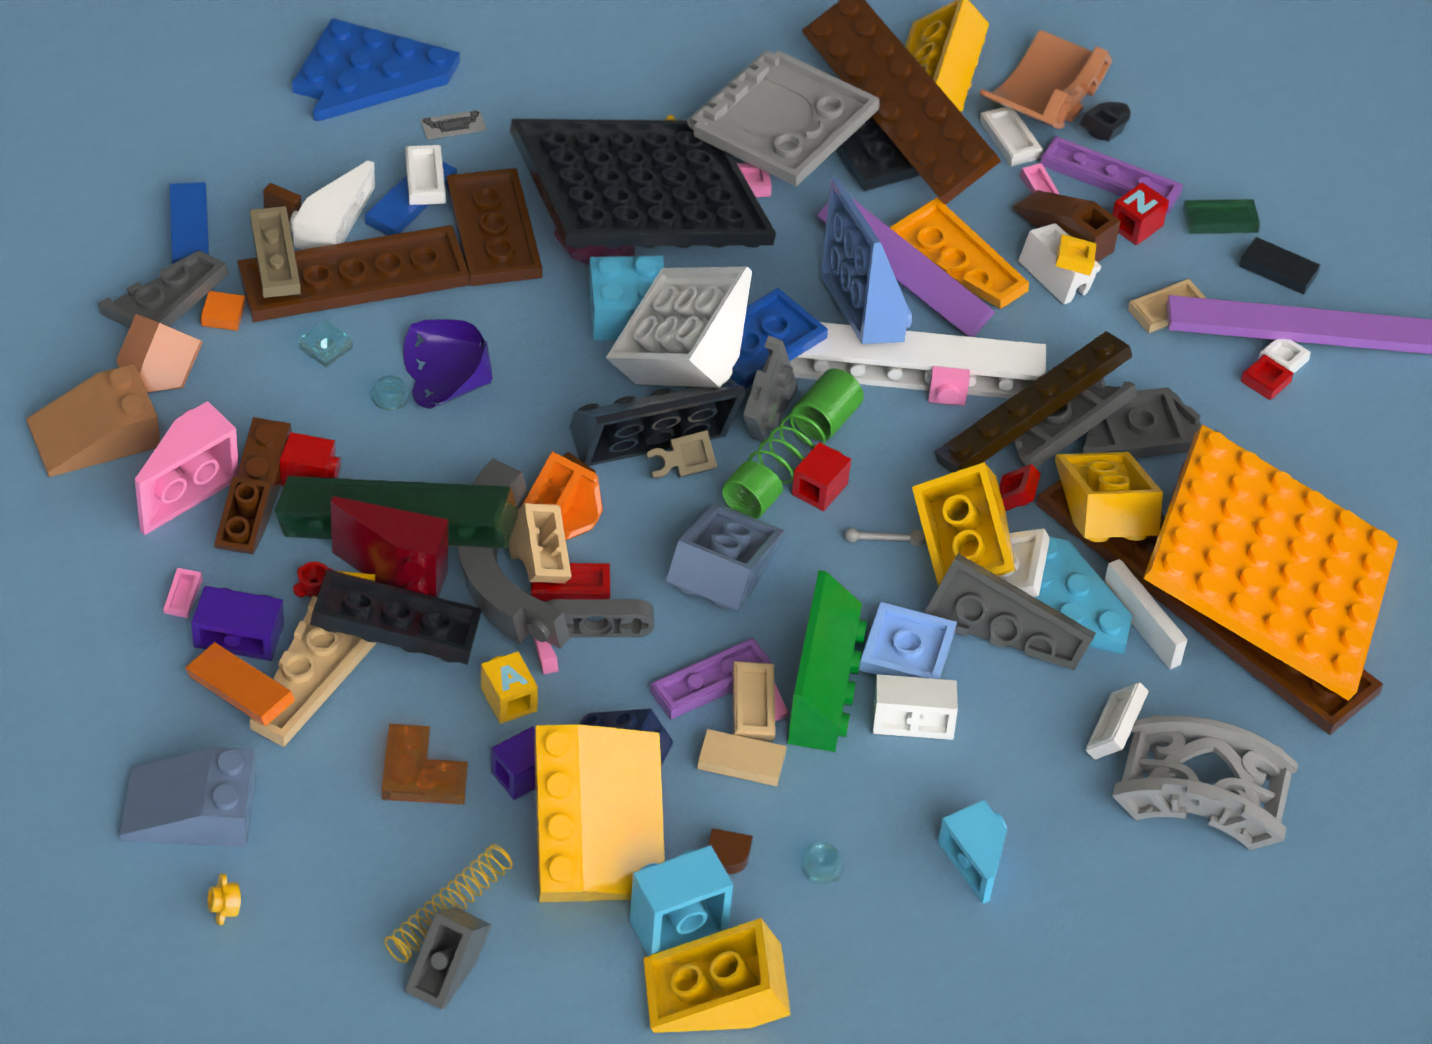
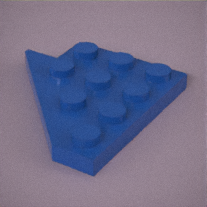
M332 18L292 81V93L319 100L313 109V120L319 122L447 85L460 64V52Z

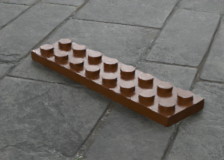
M839 0L801 30L842 81L879 98V110L871 117L943 204L949 203L1001 162L993 149L866 0Z

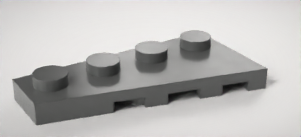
M959 553L924 611L925 614L956 621L955 633L964 636L971 634L990 640L989 644L1005 648V646L1025 651V655L1073 670L1077 667L1096 634Z

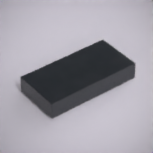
M1255 237L1247 248L1239 264L1240 267L1301 294H1305L1320 269V264L1258 237Z

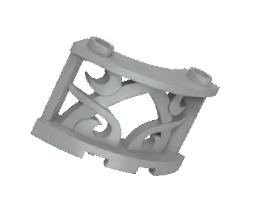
M1154 715L1150 718L1135 721L1132 728L1134 735L1122 782L1115 783L1112 796L1136 821L1152 817L1186 819L1187 813H1192L1209 818L1208 825L1236 838L1249 850L1284 841L1287 828L1281 822L1291 775L1297 772L1298 763L1285 753L1280 746L1274 745L1248 730L1207 718ZM1149 749L1154 752L1156 759H1147ZM1204 753H1215L1225 761L1236 778H1225L1214 785L1199 782L1195 772L1182 763ZM1143 773H1151L1148 778H1142ZM1270 780L1268 790L1261 787L1265 781ZM1260 802L1265 804L1264 809L1260 807Z

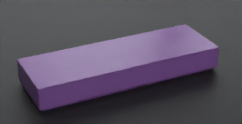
M751 638L650 684V693L670 720L731 693L734 661L773 663L755 639Z

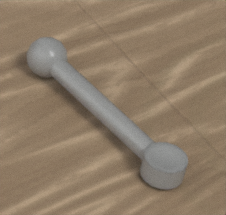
M849 528L844 534L845 539L850 543H854L858 539L907 541L913 546H921L925 539L924 533L920 530H913L910 534L858 532L855 528Z

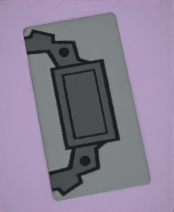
M480 110L421 119L428 140L487 130Z

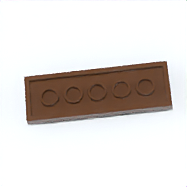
M452 225L294 251L301 293L297 295L263 298L257 257L237 260L239 277L253 322L469 285V272Z

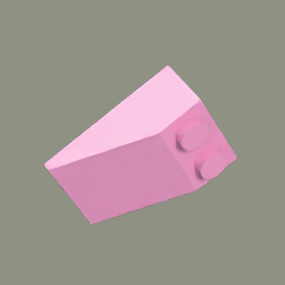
M208 401L186 411L174 421L135 478L140 531L144 535L230 486L233 476L237 477L239 465L236 428Z

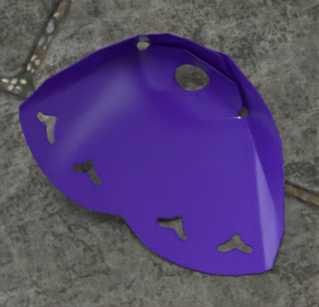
M452 319L423 320L410 325L404 342V365L408 374L416 381L412 390V396L417 405L431 409L491 383L493 376L488 344L475 325L464 320ZM419 333L425 341L419 344L418 347H415V343L418 341L417 334ZM416 359L426 362L421 370L418 368L419 363ZM428 389L430 392L434 393L430 394L428 397H425L427 393L424 390Z

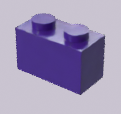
M204 585L191 621L193 647L207 649L215 642L234 655L272 661L284 627L283 599Z

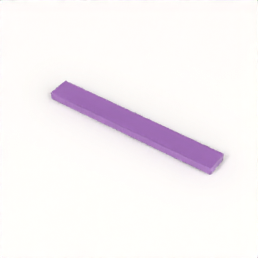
M1169 295L1166 302L1168 329L1173 331L1271 340L1288 339L1294 342L1432 354V319Z

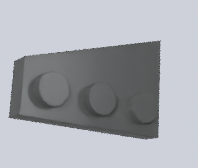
M198 250L160 270L159 278L145 285L137 282L127 288L128 294L115 301L108 297L97 303L100 313L130 328L135 314L170 327L229 274L227 265Z

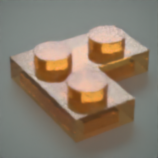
M389 724L382 782V800L465 805L468 762L428 759L430 726Z

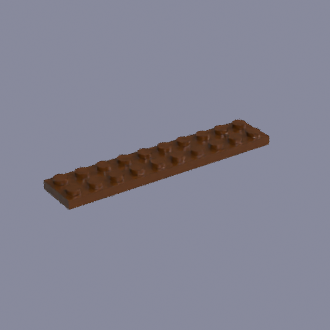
M1060 479L1038 495L1036 505L1109 563L1118 559L1123 561L1151 596L1327 734L1331 735L1380 694L1383 683L1363 669L1358 690L1348 701L1143 579L1158 536H1146L1144 540L1140 541L1128 540L1124 537H1109V540L1105 542L1087 540L1073 524ZM1161 514L1160 530L1165 519L1163 514Z

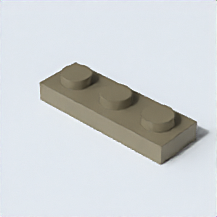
M286 206L250 210V222L263 298L301 294Z

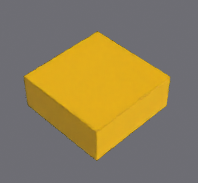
M1061 234L1057 245L1055 266L1090 276L1095 265L1096 243Z

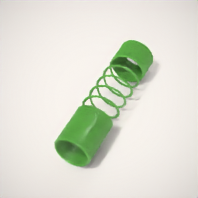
M837 368L827 370L798 403L794 405L790 415L781 420L779 427L771 431L769 439L761 442L758 451L750 454L747 462L741 464L723 484L722 493L727 505L731 509L754 519L760 518L777 500L779 495L782 494V483L789 484L794 479L793 471L795 469L791 468L788 462L781 456L775 454L772 441L783 443L802 462L805 457L792 444L785 441L782 430L794 431L798 438L811 446L812 449L816 445H813L807 436L822 441L825 445L826 441L832 438L862 404L864 396L859 382L846 371ZM789 418L792 428L783 426L784 422ZM793 418H794V421H795V423L797 424L798 428H799L802 432L796 430V428H795V426H794V423H793ZM778 430L782 440L772 438ZM769 442L771 452L762 450L763 445ZM761 453L774 456L778 463L790 471V479L787 481L780 480L776 473L764 465ZM758 454L761 464L751 461L752 457Z

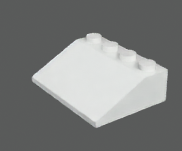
M748 267L662 268L606 356V359L637 385L720 388L730 378L733 371L732 367L740 355L752 271Z

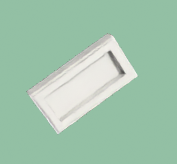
M1001 107L981 113V125L1010 166L1041 159L1042 147L1015 110Z
M441 145L405 146L409 204H446Z
M1140 682L1111 693L1086 747V752L1094 760L1124 748L1149 693Z

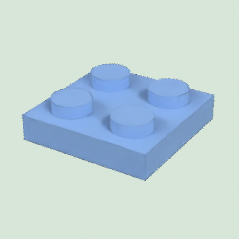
M880 602L860 660L859 671L874 675L940 679L955 634L957 622Z

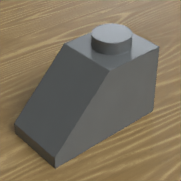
M455 906L436 912L405 992L441 1010L445 1009L477 963L492 924Z

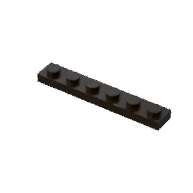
M1105 331L934 451L937 462L952 473L985 462L1132 358L1130 345Z

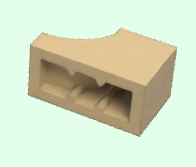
M524 503L505 523L511 559L522 560L528 573L529 582L566 583L572 576L560 505Z

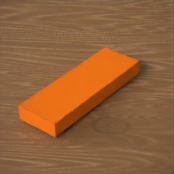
M215 642L185 667L190 678L263 726L268 725L295 701L289 689Z

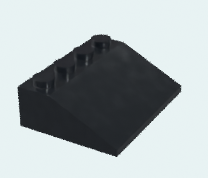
M725 382L720 388L687 386L685 389L676 391L664 388L651 393L648 397L636 399L634 396H626L610 405H585L579 408L577 412H574L570 424L579 459L586 465L593 466L644 455L654 448L667 450L671 449L669 443L671 439L708 430L710 440L726 437L746 391L743 385Z

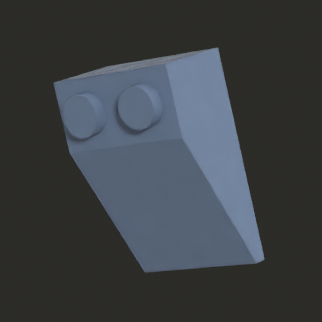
M714 502L678 540L666 582L676 585L677 589L683 593L698 594L708 598L720 608L738 611L750 597L780 543L785 530Z
M211 747L131 767L119 835L120 840L247 847L256 786L254 750Z

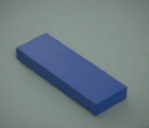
M442 161L446 189V175L457 174V168ZM406 175L365 214V224L386 235L399 234L430 204H409Z
M206 182L169 184L172 264L198 250L209 255Z

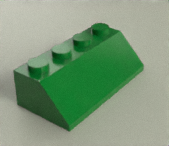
M818 570L794 690L787 744L836 752L838 736L845 738L847 736L850 713H844L843 709L844 705L852 706L856 682L849 681L850 674L858 675L862 651L855 650V644H864L867 621L860 619L862 603L826 571Z

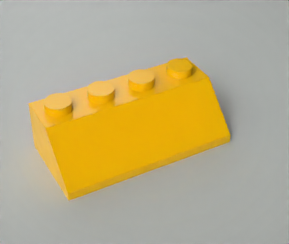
M955 0L914 21L905 44L906 49L960 112L964 109V102L971 87V80L978 65V58L985 43V36L989 27L988 21L969 0Z

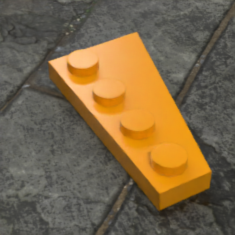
M938 197L889 227L970 292L999 309H1002L1029 291V282L952 210L943 204Z

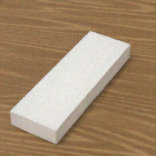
M1118 559L1108 563L1104 582L1132 614V625L1169 670L1181 665L1187 638L1123 561Z

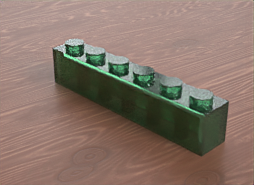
M288 476L275 508L284 537L332 539L330 502L332 496L448 519V545L489 548L508 547L519 514L511 486Z

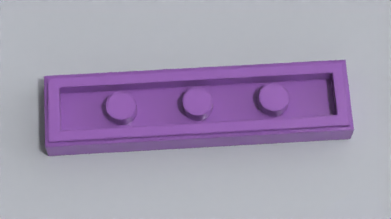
M1057 136L1053 138L1041 156L1040 163L1045 168L1121 197L1143 182L1169 200L1166 214L1170 213L1183 189V184Z

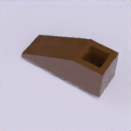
M1037 190L1013 205L1014 211L1037 228L1056 223L1069 236L1096 243L1095 260L1097 262L1115 250L1120 220L1094 201Z

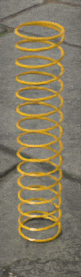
M490 845L486 849L485 854L482 853L478 856V861H472L470 867L463 869V874L456 875L455 881L448 882L447 888H441L439 891L440 895H433L432 902H425L424 908L418 909L416 915L410 916L408 922L401 924V929L394 930L393 936L385 938V945L388 951L401 962H407L408 958H412V953L408 946L400 939L394 937L395 932L401 931L405 942L413 950L419 951L420 946L416 939L421 943L424 942L417 937L411 925L418 929L425 938L426 935L420 928L410 923V919L416 917L420 927L427 934L428 932L421 925L419 918L427 923L429 927L430 924L424 918L418 916V912L424 910L426 917L432 923L427 912L433 916L435 914L427 910L426 905L432 903L435 912L437 910L434 904L445 910L442 906L433 902L436 896H440L441 902L446 909L448 908L443 902L442 897L453 906H455V903L459 908L466 909L467 905L464 899L471 903L474 902V896L471 891L481 896L482 891L479 885L485 889L490 887L486 878L492 882H497V876L494 871L499 875H504V869L512 868V861L507 852L498 845ZM491 848L501 852L508 859L511 866L507 868L501 865L493 856ZM481 856H486L487 862L490 865V867L487 864L479 861ZM487 856L491 857L502 868L503 874L494 869ZM474 862H478L482 873L472 868ZM480 863L490 869L495 876V880L490 879L485 874ZM466 869L471 870L472 876L474 877L476 882L471 877L464 874ZM472 870L479 873L485 879L488 887L483 886L476 879ZM458 876H463L467 887L456 881ZM465 877L475 883L480 890V894L471 889ZM455 882L456 888L462 897L456 891L449 888L450 883ZM457 883L470 893L472 901L462 894ZM442 890H448L452 901L441 895ZM450 891L458 895L463 901L465 908L457 904ZM404 924H409L410 930L416 939L408 932L402 930ZM403 932L415 941L418 949L410 945ZM387 939L394 941L398 950L406 957L405 961L392 953L387 945ZM400 943H402L407 948V950L410 953V956H408L406 950Z

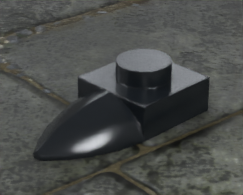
M1105 102L1085 112L1079 125L1088 129L1089 134L1094 138L1109 142L1123 132L1126 123L1130 119L1131 112L1128 105L1124 103Z

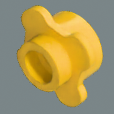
M219 874L217 886H211L208 890L207 904L209 912H216L217 925H223L225 917H236L238 915L241 894L237 882H227L226 874Z

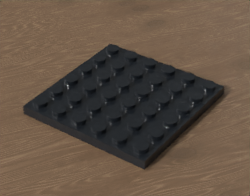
M511 120L510 133L564 246L584 248L586 246H606L609 248H619L621 246H642L645 248H654L656 246H676L680 248H688L690 246H711L715 248L746 246L756 248L774 245L776 232L733 156L695 137L694 130L689 127L687 121Z

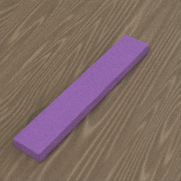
M852 198L880 240L897 282L967 337H975L995 314L993 309ZM828 203L817 215L825 224L827 221Z

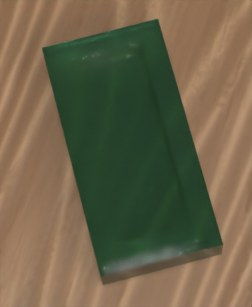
M1254 199L1185 200L1183 212L1189 234L1258 233L1260 220Z

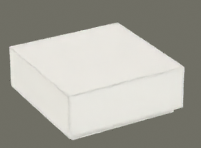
M1276 339L1260 352L1259 358L1265 354L1295 373L1309 361L1311 352L1292 340Z

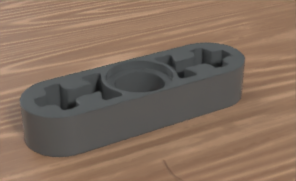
M555 599L545 602L564 612L570 637H643L654 629L653 606L644 600ZM593 616L605 617V619L599 621H592L587 618Z

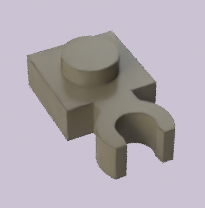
M708 430L671 439L669 443L672 451L667 452L661 448H654L645 454L646 459L659 457L663 461V468L661 470L651 472V478L654 479L664 477L672 468L677 469L679 478L717 468Z

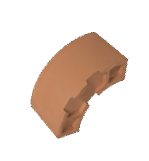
M1039 31L1010 77L996 90L988 92L981 89L979 94L984 98L1054 128L1062 129L1065 124L1064 120L1072 122L1082 112L1083 105L1080 103L1085 95L1093 96L1112 63V59L1108 51L1097 46L1094 51H1090L1048 32Z

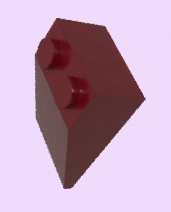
M332 496L330 504L333 554L361 573L374 574L375 582L439 598L448 573V519Z

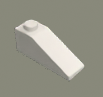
M367 160L305 199L300 210L293 212L289 223L290 230L293 232L294 248L303 250L344 243L375 189L374 162Z

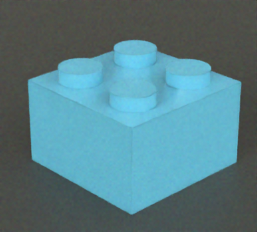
M663 256L590 257L589 299L593 341L618 339L660 270L664 268Z
M709 845L698 850H687L676 858L660 864H648L633 873L629 922L648 956L729 928L733 883L712 846Z

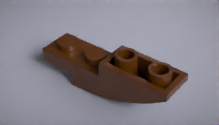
M253 417L237 477L233 476L214 543L215 548L247 554L255 553L269 522L280 489V457L288 436L292 432L291 423Z

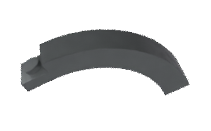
M492 458L470 486L458 517L456 530L457 548L467 586L478 608L482 609L481 613L504 635L520 644L531 634L536 640L540 642L546 641L561 649L570 639L564 612L522 591L506 577L498 566V552L502 536L506 530L505 523L522 506L528 493L521 471Z

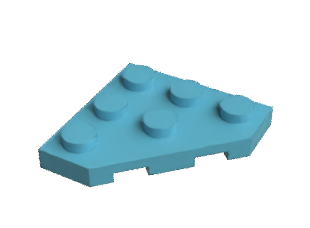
M1049 536L1050 541L1040 593L1035 598L1095 632L1096 634L1089 647L1124 654L1132 614L1069 540Z

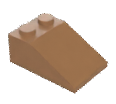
M135 363L95 374L26 418L28 428L48 477L153 450L160 443L158 416Z

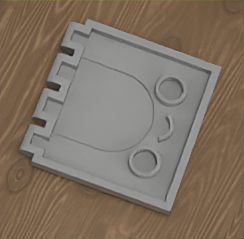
M779 50L774 54L764 51L748 67L734 77L727 86H724L706 105H703L687 120V124L694 130L695 137L797 187L879 110V98Z

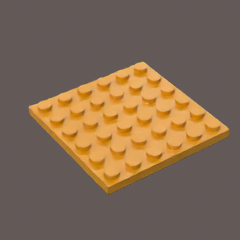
M1202 424L1194 435L1143 579L1349 701L1358 690L1398 541L1385 531L1379 530L1357 517L1353 512L1325 498L1320 492L1310 489L1292 478L1288 473L1280 471L1260 459L1253 452L1247 451L1230 441L1223 434L1215 432Z

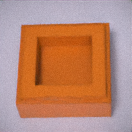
M209 291L201 314V326L238 331L246 305L245 295Z

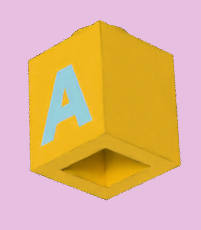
M519 651L505 656H497L481 663V690L500 724L537 712L538 686Z

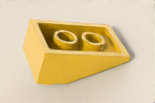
M1129 452L1056 454L1055 463L1073 524L1084 538L1093 542H1105L1109 540V537H1124L1128 540L1140 541L1144 540L1146 536H1159L1163 491Z
M985 462L912 486L938 587L958 553L997 576L1016 571L1006 511L997 478Z
M762 918L644 957L650 1029L654 1033L753 1028L791 1015L782 945Z

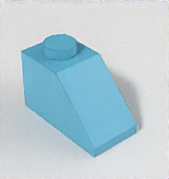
M985 800L942 818L938 839L939 845L982 904L990 901L1007 834L1004 819L998 812H993Z

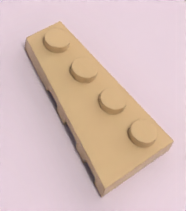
M315 596L312 597L308 604V612L304 620L299 622L294 632V639L288 651H284L279 661V668L273 680L292 692L295 701L266 726L250 717L251 730L282 747L286 746L376 645V643L367 642L360 637L340 632L332 633L320 627L310 625L312 612L317 600Z

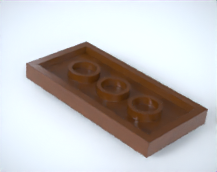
M517 168L446 175L447 191L463 258L469 272L470 286L542 278V264Z

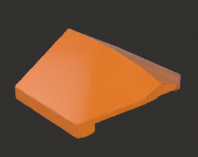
M553 451L523 504L560 505L566 540L591 531L603 511L598 475Z

